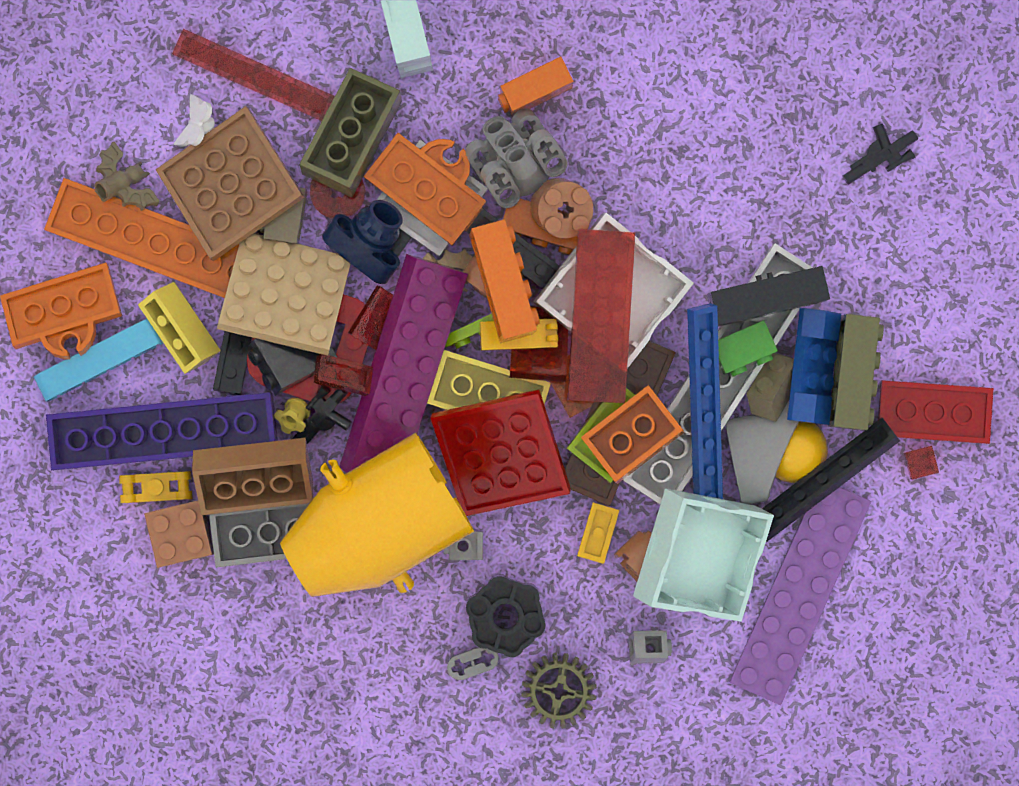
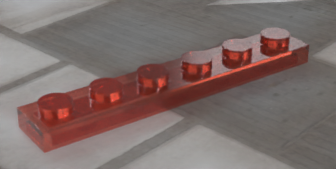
M185 29L182 30L172 52V55L320 121L323 120L335 97Z

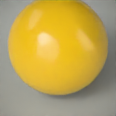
M799 421L775 476L777 479L788 483H796L827 459V441L823 432L815 423Z

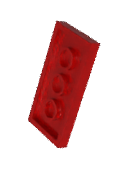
M881 380L878 420L883 418L898 438L990 444L994 388Z

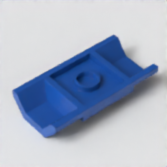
M808 308L799 309L787 420L829 425L832 404L831 389L834 385V362L837 358L836 341H839L841 313Z

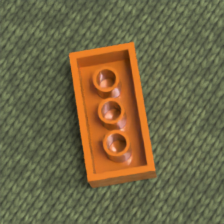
M505 219L472 228L469 237L500 343L534 334L537 330L536 327L540 324L536 308H531L528 299H530L532 293L528 280H522L520 272L524 269L520 252L515 253L513 249L516 237L512 225L507 226Z

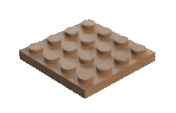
M247 106L205 134L199 145L188 146L156 169V172L202 247L213 261L305 198Z

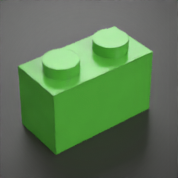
M765 320L718 340L719 365L723 374L730 372L732 377L747 371L746 365L754 361L759 366L773 360L772 354L778 351Z

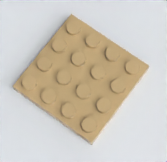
M252 234L239 244L217 329L328 356L351 263L338 253L301 244L264 239L263 235Z

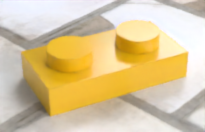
M592 502L577 553L578 557L604 564L620 510Z

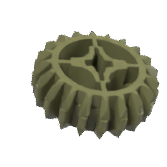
M556 652L552 653L553 662H548L547 657L544 655L541 657L544 663L542 667L536 661L532 663L533 667L537 670L536 673L527 670L525 673L532 680L531 682L522 681V686L530 688V691L521 693L522 697H531V700L527 701L524 706L525 708L535 707L530 713L532 718L536 717L539 713L542 714L539 720L540 724H544L546 719L550 718V728H554L556 720H560V726L563 729L566 728L565 719L570 718V722L574 726L577 724L574 718L576 714L583 720L586 718L584 712L581 711L583 707L589 711L593 709L592 705L586 701L587 699L596 700V695L588 693V690L596 689L597 685L595 683L587 684V681L591 680L594 675L592 672L586 675L583 674L588 668L586 663L582 664L579 668L576 667L579 662V658L576 656L569 663L567 662L569 658L568 653L563 654L562 661H558ZM559 668L557 677L553 682H538L539 678L546 671ZM567 670L574 672L579 677L582 683V690H577L567 685ZM558 683L563 684V689L567 690L566 693L560 695V698L555 697V692L551 691L552 687L557 688ZM535 690L542 691V693L551 696V711L546 710L539 703ZM565 699H580L573 709L559 713L561 704Z

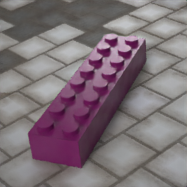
M406 254L339 467L344 472L348 473L415 432L418 433L468 276L467 273L456 268Z

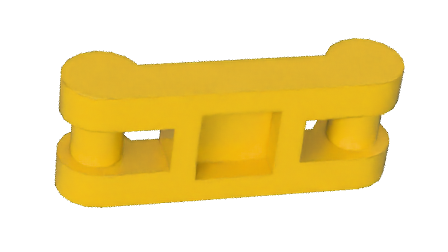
M191 471L119 475V484H122L123 495H120V503L193 499L192 491L189 490V480L192 479ZM178 480V491L171 492L170 481ZM133 483H141L142 494H134Z

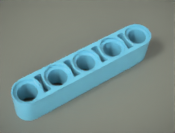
M145 319L91 346L82 356L78 353L70 357V359H66L34 376V379L45 401L48 402L57 398L59 394L61 396L81 386L83 382L87 383L105 374L106 370H112L132 360V357L136 358L156 348V345L164 343L148 319Z

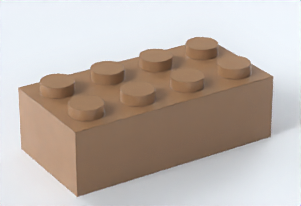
M306 438L193 450L192 474L201 515L307 504L313 500V477Z

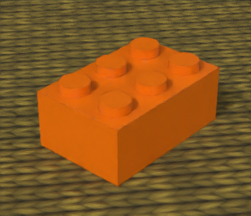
M648 385L581 438L615 483L618 484L681 436L684 430Z

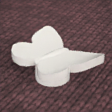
M190 94L189 124L176 139L174 145L178 147L197 146L203 140L204 135L214 129L215 121L210 117L212 114L210 103Z

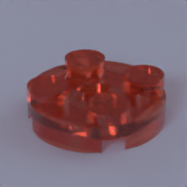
M313 179L311 180L310 196L312 203L317 211L327 218L333 219L337 214L350 217L358 212L364 203L366 188L363 179L353 197L344 195L342 198L338 196L335 199L331 197L333 191L330 187Z

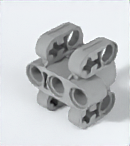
M527 108L517 111L512 118V123H509L502 116L489 119L483 126V132L487 139L485 141L481 139L474 140L465 149L466 156L476 175L486 185L495 201L502 208L515 206L520 197L537 191L549 177L560 176L565 172L568 165L567 159L556 140L544 129L535 113ZM525 120H528L532 128L529 131L524 127L523 122ZM479 151H481L483 157L485 158V160H483L482 162L479 160L476 154ZM559 158V162L555 167L547 168L551 159ZM512 189V193L508 198L500 199V195L504 190Z

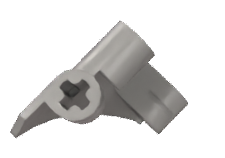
M789 402L776 422L752 414L729 419L726 423L741 503L754 504L764 502L770 496L777 470L799 421L787 420Z

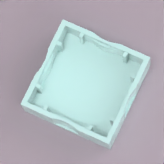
M381 0L400 77L405 78L432 71L431 57L417 1Z
M665 488L633 596L650 607L679 612L695 611L710 617L742 622L753 586L755 568L763 553L774 515L755 505Z

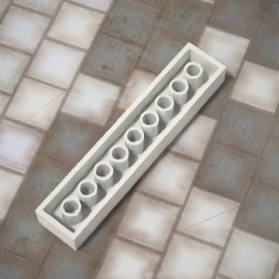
M775 243L771 246L748 283L755 282V276L761 275L763 280L768 279L766 273L772 272L773 277L813 267ZM800 308L720 326L718 328V340L765 320L776 346ZM756 361L747 364V371L734 377L731 376L730 372L723 374L719 365L721 430L764 364L758 366ZM689 375L667 407V410L684 430V433L623 480L658 504H661L665 488L683 491L693 476Z

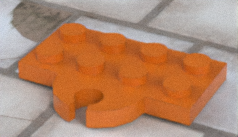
M397 133L363 177L453 246L487 202L465 185L470 175V162L466 156V151L463 148L459 152L458 161L449 164L444 161L443 153L447 149L453 148L455 141L437 139L428 142L419 149L400 133Z
M106 262L0 295L12 346L15 350L42 342L48 352L61 359H70V353L64 348V343L67 339H78L76 349L80 356H82L93 345L96 337V324L122 316L111 272Z

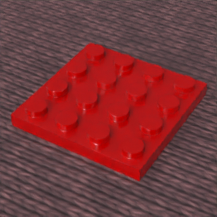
M539 389L431 414L430 419L457 500L466 516L570 494L571 487Z

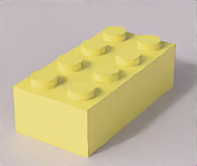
M444 350L427 404L449 410L538 389L545 404L551 383Z

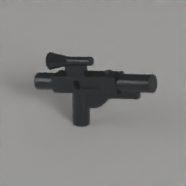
M883 123L874 126L873 130L877 140L869 146L867 155L850 165L851 170L842 175V177L849 185L869 171H876L875 167L886 160L889 165L885 169L889 172L900 164L916 158L911 149H908L902 156L899 153L918 140L916 133L912 130L891 144Z
M322 384L316 396L306 406L307 410H311L313 407L316 412L310 419L306 418L304 420L305 429L303 432H297L292 439L306 438V443L308 444L320 430L327 431L335 424L347 431L352 421L333 410L348 394L347 388L340 385L325 400L323 397L330 393L331 390L327 385Z

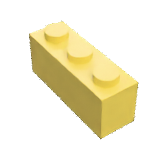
M175 282L153 291L138 304L184 374L204 365L221 351Z

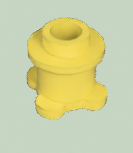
M290 398L286 401L283 411L277 410L275 412L274 418L279 421L281 430L284 433L290 434L292 431L303 432L306 425L303 421L310 417L311 410L306 409L308 404L304 400Z

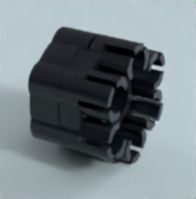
M504 574L493 575L488 584L469 597L466 604V612L469 616L474 644L479 648L502 653L507 657L520 655L526 647L545 631L546 624L537 587L532 583H522L510 579ZM510 604L515 607L518 612V621L514 626L502 628L496 625L493 614L498 606Z

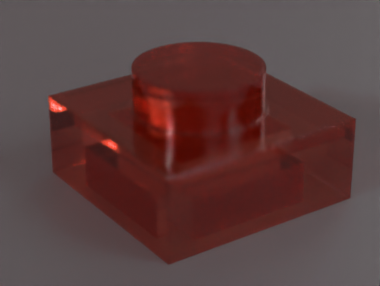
M932 446L904 452L911 480L939 473Z

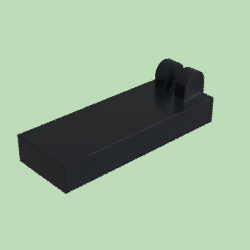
M224 331L213 385L214 391L230 393L231 395L242 394L247 369V346L252 342V337Z

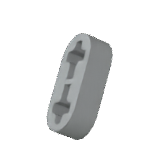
M477 647L456 654L448 661V673L456 680H464L490 671L498 663V653ZM483 650H486L488 654L493 653L494 658L491 659V664L488 666L484 662L477 664L474 662V659L482 656L481 652ZM460 659L461 663L471 661L472 665L466 667L464 674L460 675L458 671L453 672L452 667L455 666V660Z

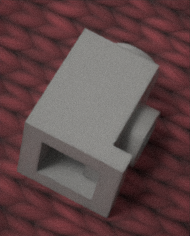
M474 531L444 549V554H449V560H483V531ZM460 541L468 543L469 547L466 551L458 549Z
M667 630L633 631L629 636L630 665L665 663L668 656L672 654L671 639H667ZM646 646H652L654 648V652L647 653Z

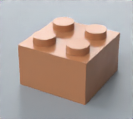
M198 500L144 513L157 568L214 554L206 515H201Z

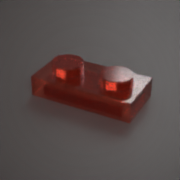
M320 354L317 356L314 383L367 396L371 390L373 367Z

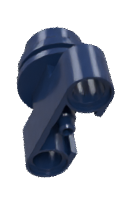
M375 200L370 206L360 209L353 219L342 214L335 215L323 232L322 239L326 245L372 281L378 284H385L400 265L398 256L391 249L400 235V226L403 223V218L400 211L391 203L384 200Z

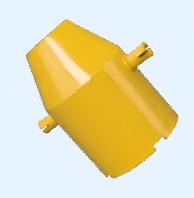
M415 432L346 474L343 473L336 460H328L332 471L324 463L320 471L324 474L329 484L319 490L281 540L280 546L297 578L311 597L378 588L391 580L400 593H406L407 590L403 586V582H405L409 590L414 586L413 579L407 573L408 570L474 532V529L456 497L452 498L445 486L447 481L424 443Z

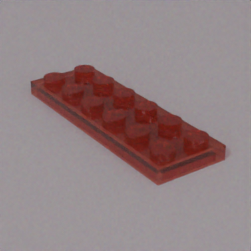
M577 230L567 400L625 403L635 232Z

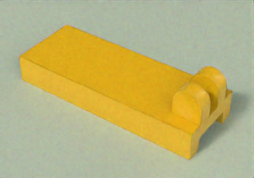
M539 319L540 324L536 327L537 330L534 334L504 343L499 341L494 321L480 322L481 351L557 348L556 319Z

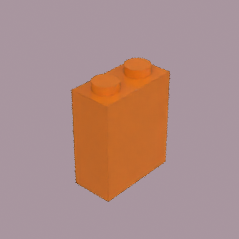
M560 56L500 85L498 101L504 113L510 112L513 117L521 109H531L572 89L574 81Z

